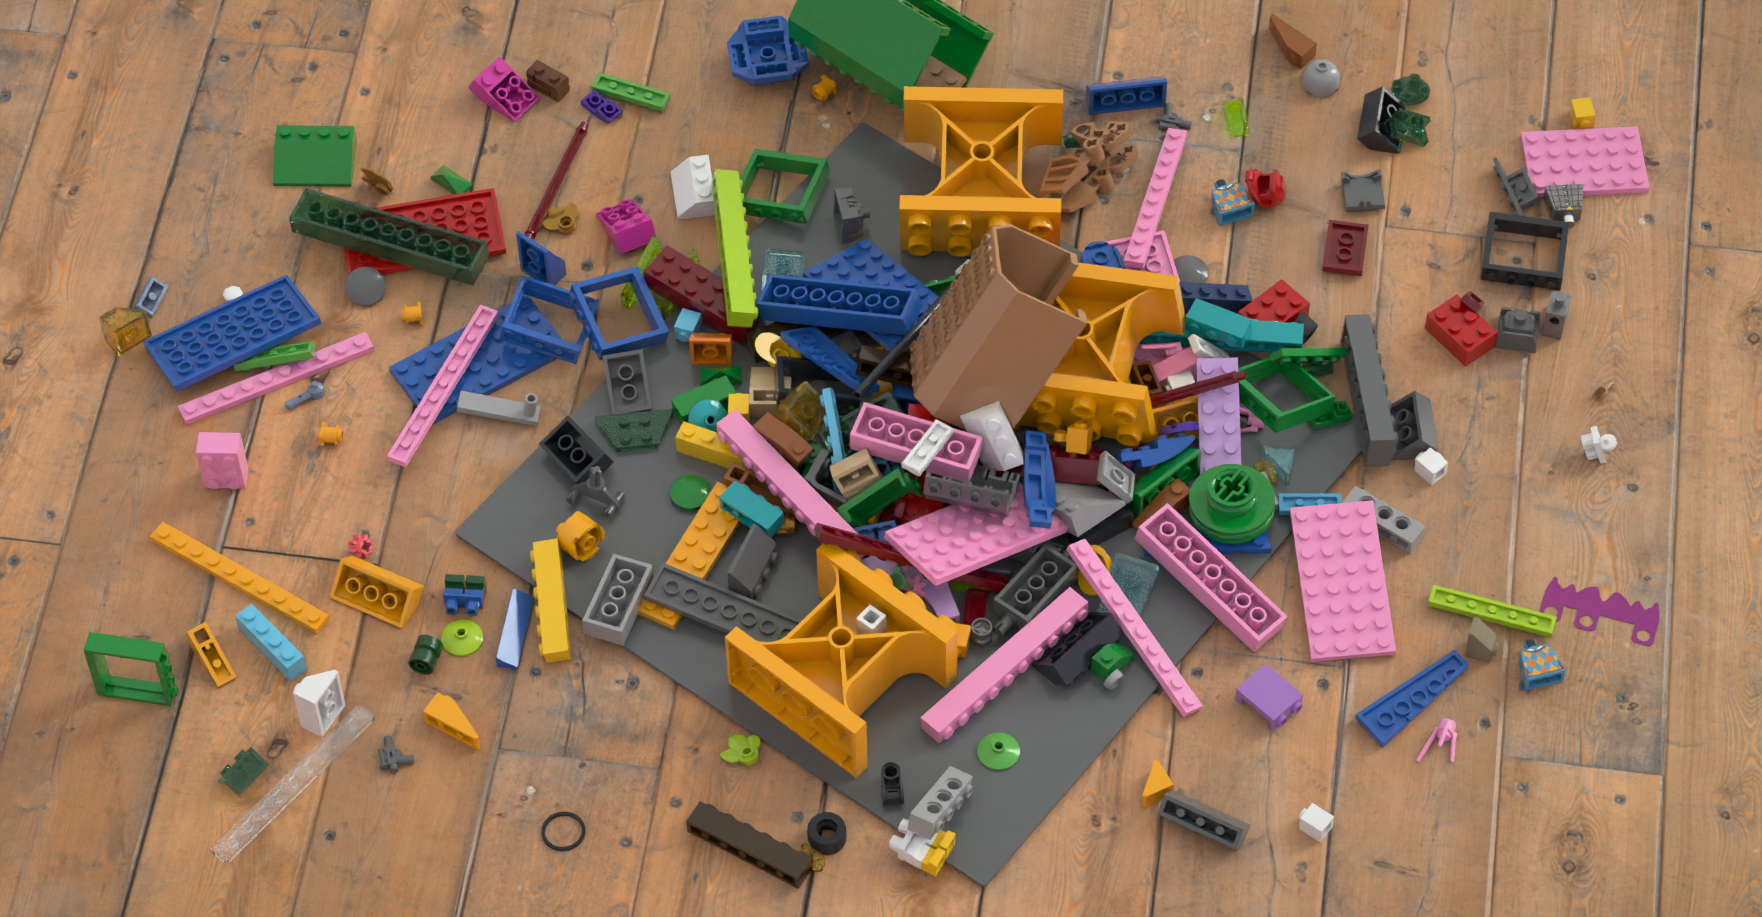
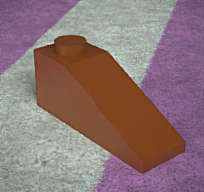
M1274 14L1270 15L1269 30L1282 53L1291 64L1301 69L1316 56L1317 43Z
M769 412L753 425L796 469L812 456L813 448L798 433Z
M1177 478L1153 499L1132 522V527L1137 531L1140 525L1167 503L1180 514L1189 507L1191 489Z

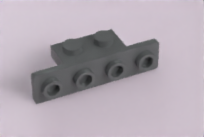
M1497 157L1493 158L1495 163L1493 169L1496 175L1502 178L1500 184L1503 190L1509 193L1507 199L1510 205L1516 208L1514 214L1526 216L1524 209L1540 201L1527 170L1523 167L1507 176Z

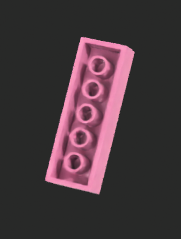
M864 402L850 433V449L861 451L867 448L873 456L902 464L934 422ZM954 429L952 436L924 471L947 476L948 478L952 477V479L961 482L966 480L969 484L982 453L983 437Z

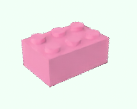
M199 432L196 455L204 487L210 489H246L248 464L241 434Z

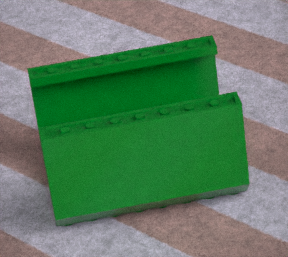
M797 0L788 18L789 37L795 40L794 43L796 45L808 48L809 53L816 57L821 56L826 64L840 68V73L846 76L851 75L856 83L860 85L865 84L870 87V92L876 95L881 94L886 102L900 106L899 110L904 112V86L915 87L930 55L965 76L967 81L961 88H967L994 35V32L942 0Z

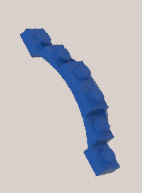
M1025 430L1024 473L1022 477L1024 508H1026V515L1029 517V527L1050 529L1052 524L1051 513L1054 511L1056 503V488L1049 445L1046 442V433Z

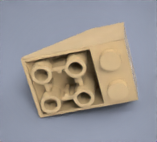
M751 367L749 411L751 417L762 418L769 412L778 418L791 412L776 409L773 367ZM784 376L785 388L792 389V377ZM782 399L780 403L787 404V399Z
M867 448L830 466L833 480L844 498L848 501L884 478Z

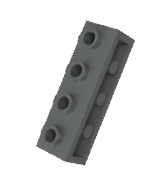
M1170 790L1164 795L1157 813L1168 821L1177 822L1183 825L1184 828L1199 832L1204 837L1223 843L1225 847L1230 849H1237L1243 845L1250 824L1175 790Z

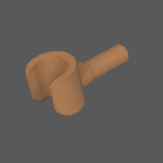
M1610 380L1605 386L1598 385L1592 396H1599V401L1602 402L1608 393V389L1614 385V381Z

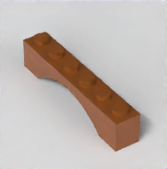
M735 462L731 464L723 477L724 485L730 486L734 481L741 485L745 484L756 495H762L771 505L780 507L784 515L795 516L791 508L787 509L783 505L778 495L775 496L771 493L765 482L759 481L754 471ZM827 502L839 514L838 507Z

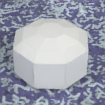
M230 286L224 290V301L229 302L242 296L243 292L240 287Z

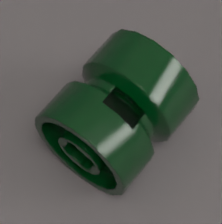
M420 635L409 658V667L420 674H432L437 665V659L443 650V643L436 637Z

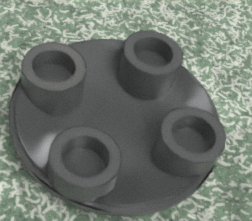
M1190 255L1174 259L1180 282L1203 283L1206 280L1208 268L1201 259Z
M360 267L352 271L347 277L345 290L349 299L354 304L368 306L382 299L385 292V281L376 269Z

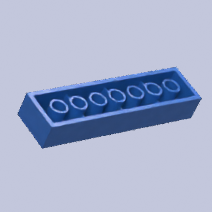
M770 274L756 302L762 320L905 335L909 331L923 306L917 289L775 274Z

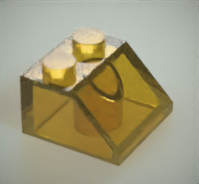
M116 307L99 317L105 341L117 356L122 355L152 337L145 310Z
M805 381L780 402L772 415L798 433L805 441H808L815 437L824 424L826 410L821 405L820 394Z

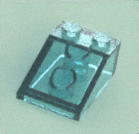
M766 249L762 274V290L770 274L803 277L806 252Z
M1117 552L1110 575L1141 617L1154 590L1161 568L1156 564ZM1101 600L1097 612L1110 613Z

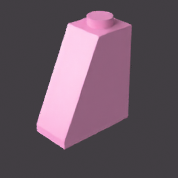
M1191 346L1153 366L1163 389L1167 385L1168 376L1191 371L1195 383L1197 382L1196 360L1201 357L1194 354Z

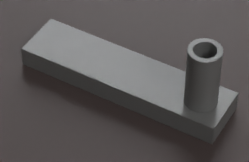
M461 391L457 406V412L536 427L541 406L537 405V396L533 393L526 395L524 403Z

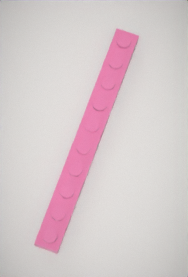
M1172 128L1167 130L1124 258V266L1144 269L1187 139V130Z
M483 305L479 306L388 453V461L407 467L499 317L497 310Z
M364 332L314 352L313 358L309 360L293 361L181 404L178 406V409L185 424L189 425L373 352L374 347L367 333Z
M1086 539L1069 545L1066 549L1109 612L1112 613L1118 625L1182 716L1185 717L1200 710L1202 704Z

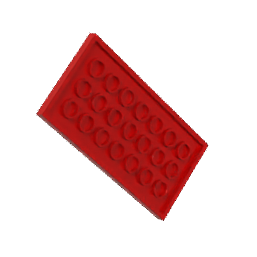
M494 188L338 214L348 276L352 271L360 267H371L383 275L507 254Z

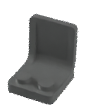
M822 448L804 479L826 502L840 507L848 502V500L822 486L824 480H828L831 476L830 466L832 463L831 451Z

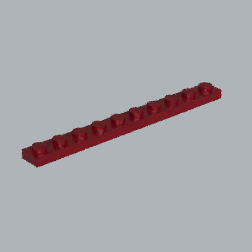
M817 523L814 528L817 540L823 544L837 545L843 550L851 549L865 556H876L882 561L890 560L900 566L914 567L890 543ZM976 569L953 579L960 583L963 581L971 583L977 588L985 587L995 593H1000L1009 583L1007 576L982 569Z

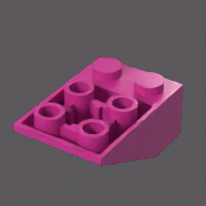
M500 56L476 77L468 87L483 103L513 122L520 118L541 98Z
M632 199L623 200L616 206L605 207L596 213L613 246L620 254L657 240L652 219Z

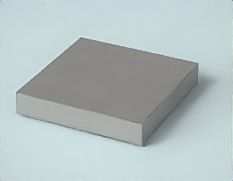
M1104 451L1100 454L1097 480L1128 504L1133 500L1135 474L1107 451Z

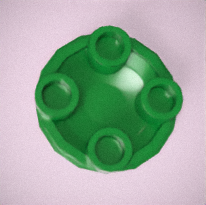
M684 475L676 479L671 485L670 497L676 505L684 508L685 511L693 512L696 508L703 505L711 489L706 479L698 475Z

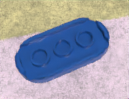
M1097 241L1090 243L1082 251L1081 263L1126 269L1119 250L1113 245H1108L1107 242Z

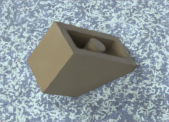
M1477 617L1473 618L1465 657L1490 663L1491 656H1496L1499 646L1498 643H1495L1497 634Z

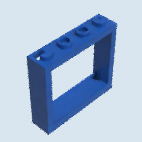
M638 266L571 285L570 292L568 293L570 303L574 305L576 317L582 322L584 334L586 337H589L591 349L595 351L599 361L603 360L602 356L639 350L666 342L669 330ZM630 282L652 331L605 344L583 294Z
M524 275L522 276L503 323L499 340L577 364L587 337L582 329L577 344L512 324L524 294L576 311L574 305L570 303L568 295L570 290ZM583 295L593 318H595L599 300Z

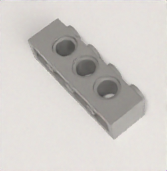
M1355 486L1342 503L1373 500L1378 536L1406 553L1411 554L1424 538L1425 526L1420 521L1405 515L1401 510L1391 507L1384 500L1378 499L1368 491Z
M950 766L912 810L907 829L929 840L936 833L939 834L944 823L951 820L956 809L959 810L966 797L969 798L972 794L973 786L971 784L973 776Z

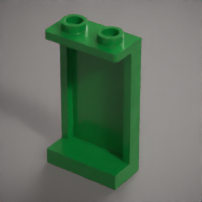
M897 468L837 509L840 516L853 529L866 526L867 520L890 506L898 498H902L910 492L920 498L924 496L921 490L923 485L917 477L913 478L908 472Z

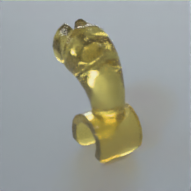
M803 842L801 844L802 850H806L805 853L813 858L812 869L816 872L823 871L825 866L824 856L818 850L811 848L808 843Z

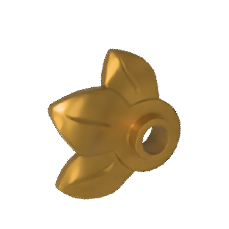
M361 168L366 175L362 177V180L374 186L377 192L388 195L389 192L393 191L392 183L384 176L376 173L371 168Z
M573 202L569 203L564 210L550 206L548 211L549 219L542 221V225L550 231H559L564 234L573 232L577 227L576 219L579 215L577 206Z

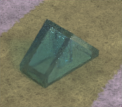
M1272 445L1262 446L1261 459L1286 486L1289 485L1295 449Z

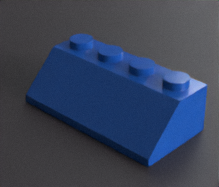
M1162 76L1086 85L1085 98L1089 115L1164 107L1166 104L1167 79Z

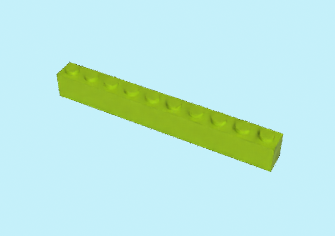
M715 169L712 179V192L727 325L752 327L753 320L757 319L758 308L755 307L756 293H753L754 278H751L753 265L749 264L751 250L748 249L749 235H746L748 224L747 221H744L746 208L743 207L744 193H741L742 179H739L738 171Z

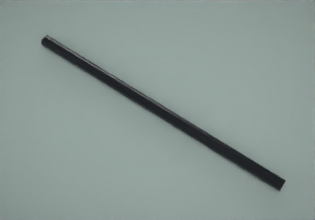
M951 284L853 392L855 399L861 400L919 335L922 326L927 325L932 311L937 310L943 295H947Z

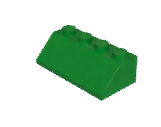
M1185 448L1182 452L1166 460L1164 463H1159L1148 475H1143L1134 484L1133 500L1128 504L1126 503L1133 515L1137 518L1153 499L1177 478L1187 485L1199 476L1201 450Z

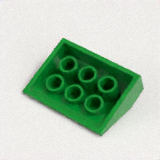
M277 125L274 144L273 186L351 187L357 146L355 126Z

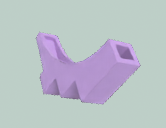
M869 555V558H861V563L872 571L875 568H880L889 576L895 572V563L888 562V560L882 561L872 555ZM901 566V572L905 577L910 576L914 580L916 575H920L919 583H927L921 589L925 596L919 597L923 600L928 612L935 617L945 615L954 623L960 624V614L947 582L935 586L930 580L924 579L922 573L914 567L908 566V571H905ZM897 588L902 593H905L907 591L902 588Z

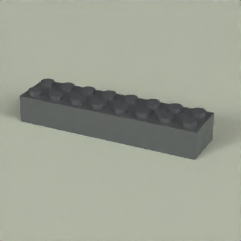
M1369 314L1345 315L1340 344L1341 347H1346L1348 355L1343 357L1365 467L1390 466L1391 458L1395 457L1394 444L1398 443V435L1393 430L1394 417L1390 416L1391 402L1387 400L1388 387L1383 382L1385 377L1384 369L1380 368L1381 354L1377 353L1378 340L1373 335L1375 333L1374 322H1371Z

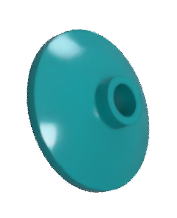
M709 399L702 400L691 408L688 415V423L718 432L716 423L728 414L719 402ZM709 416L713 418V422L711 424L707 422V418Z

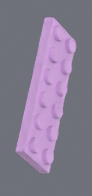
M1200 358L1196 360L1197 382L1233 371L1238 372V358ZM1239 383L1198 394L1199 450H1201L1200 475L1210 468L1223 464L1242 465Z

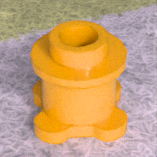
M823 74L820 77L822 81L819 84L813 85L812 89L815 98L825 101L830 93L832 95L837 93V84L834 80L829 79Z
M417 301V306H407L406 304L405 309H401L402 321H406V324L419 321L420 325H423L421 301Z
M322 422L319 433L321 446L325 447L326 443L338 445L339 442L343 441V430L340 429L339 425L327 427L326 422Z

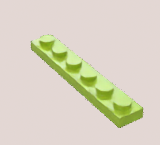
M1433 585L1428 601V606L1472 618L1477 617L1480 620L1549 638L1552 637L1557 616Z

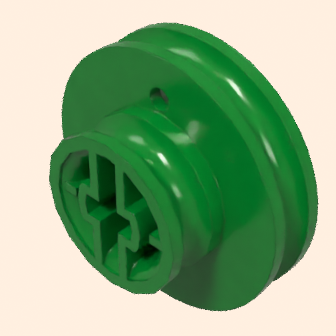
M1240 464L1215 466L1203 472L1191 487L1189 494L1191 520L1197 530L1211 540L1226 544H1239L1251 541L1263 534L1273 521L1275 513L1274 489L1262 473L1251 467Z

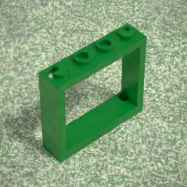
M754 149L740 178L742 179L741 193H744L743 207L746 208V215L807 224L830 175L827 159ZM759 168L813 176L799 206L745 197Z
M1270 357L1238 368V371L1244 370L1246 373V379L1239 381V401L1274 433L1333 412L1336 396L1300 364H1296V361L1281 365L1279 362H1271ZM1281 373L1313 402L1281 412L1250 383Z
M89 632L83 650L97 695L165 706L172 705L173 699L178 695V686L175 684V675L172 673V664L169 662V653L166 651L164 643ZM104 655L153 662L156 665L160 683L112 676L109 673Z

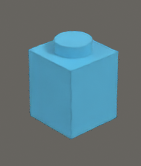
M682 308L674 325L675 339L689 342L691 333H699L702 327L701 313Z

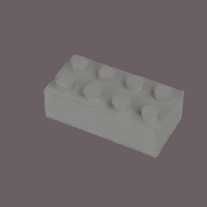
M613 553L582 620L585 635L624 645L639 613L638 610L643 601L644 594L654 578L653 565Z

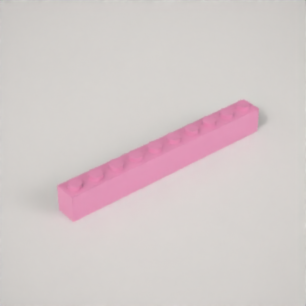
M736 409L716 423L718 431L716 434L720 441L726 442L735 456L739 455L748 469L752 468L759 481L765 482L771 493L775 496L778 495L783 505L787 509L791 508L794 511L796 518L801 523L804 522L807 525L808 530L813 536H816L814 528L817 523L858 534ZM858 553V555L860 556V558H862V557L865 556V555H862V554Z
M1069 587L922 715L921 728L938 743L950 738L954 730L959 726L965 725L972 714L978 713L984 707V704L988 700L994 699L1004 686H1009L1019 673H1024L1028 669L1029 664L1034 660L1040 659L1046 649L1056 645L1059 638L1064 634H1068L1078 621H1083L1088 615V601Z

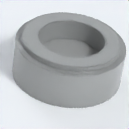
M1118 669L1107 677L1103 685L1108 690L1114 689L1122 681L1124 674Z

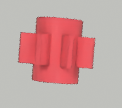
M354 534L353 539L347 542L348 552L354 554L353 556L359 559H367L368 554L374 551L373 541L367 539L368 534Z

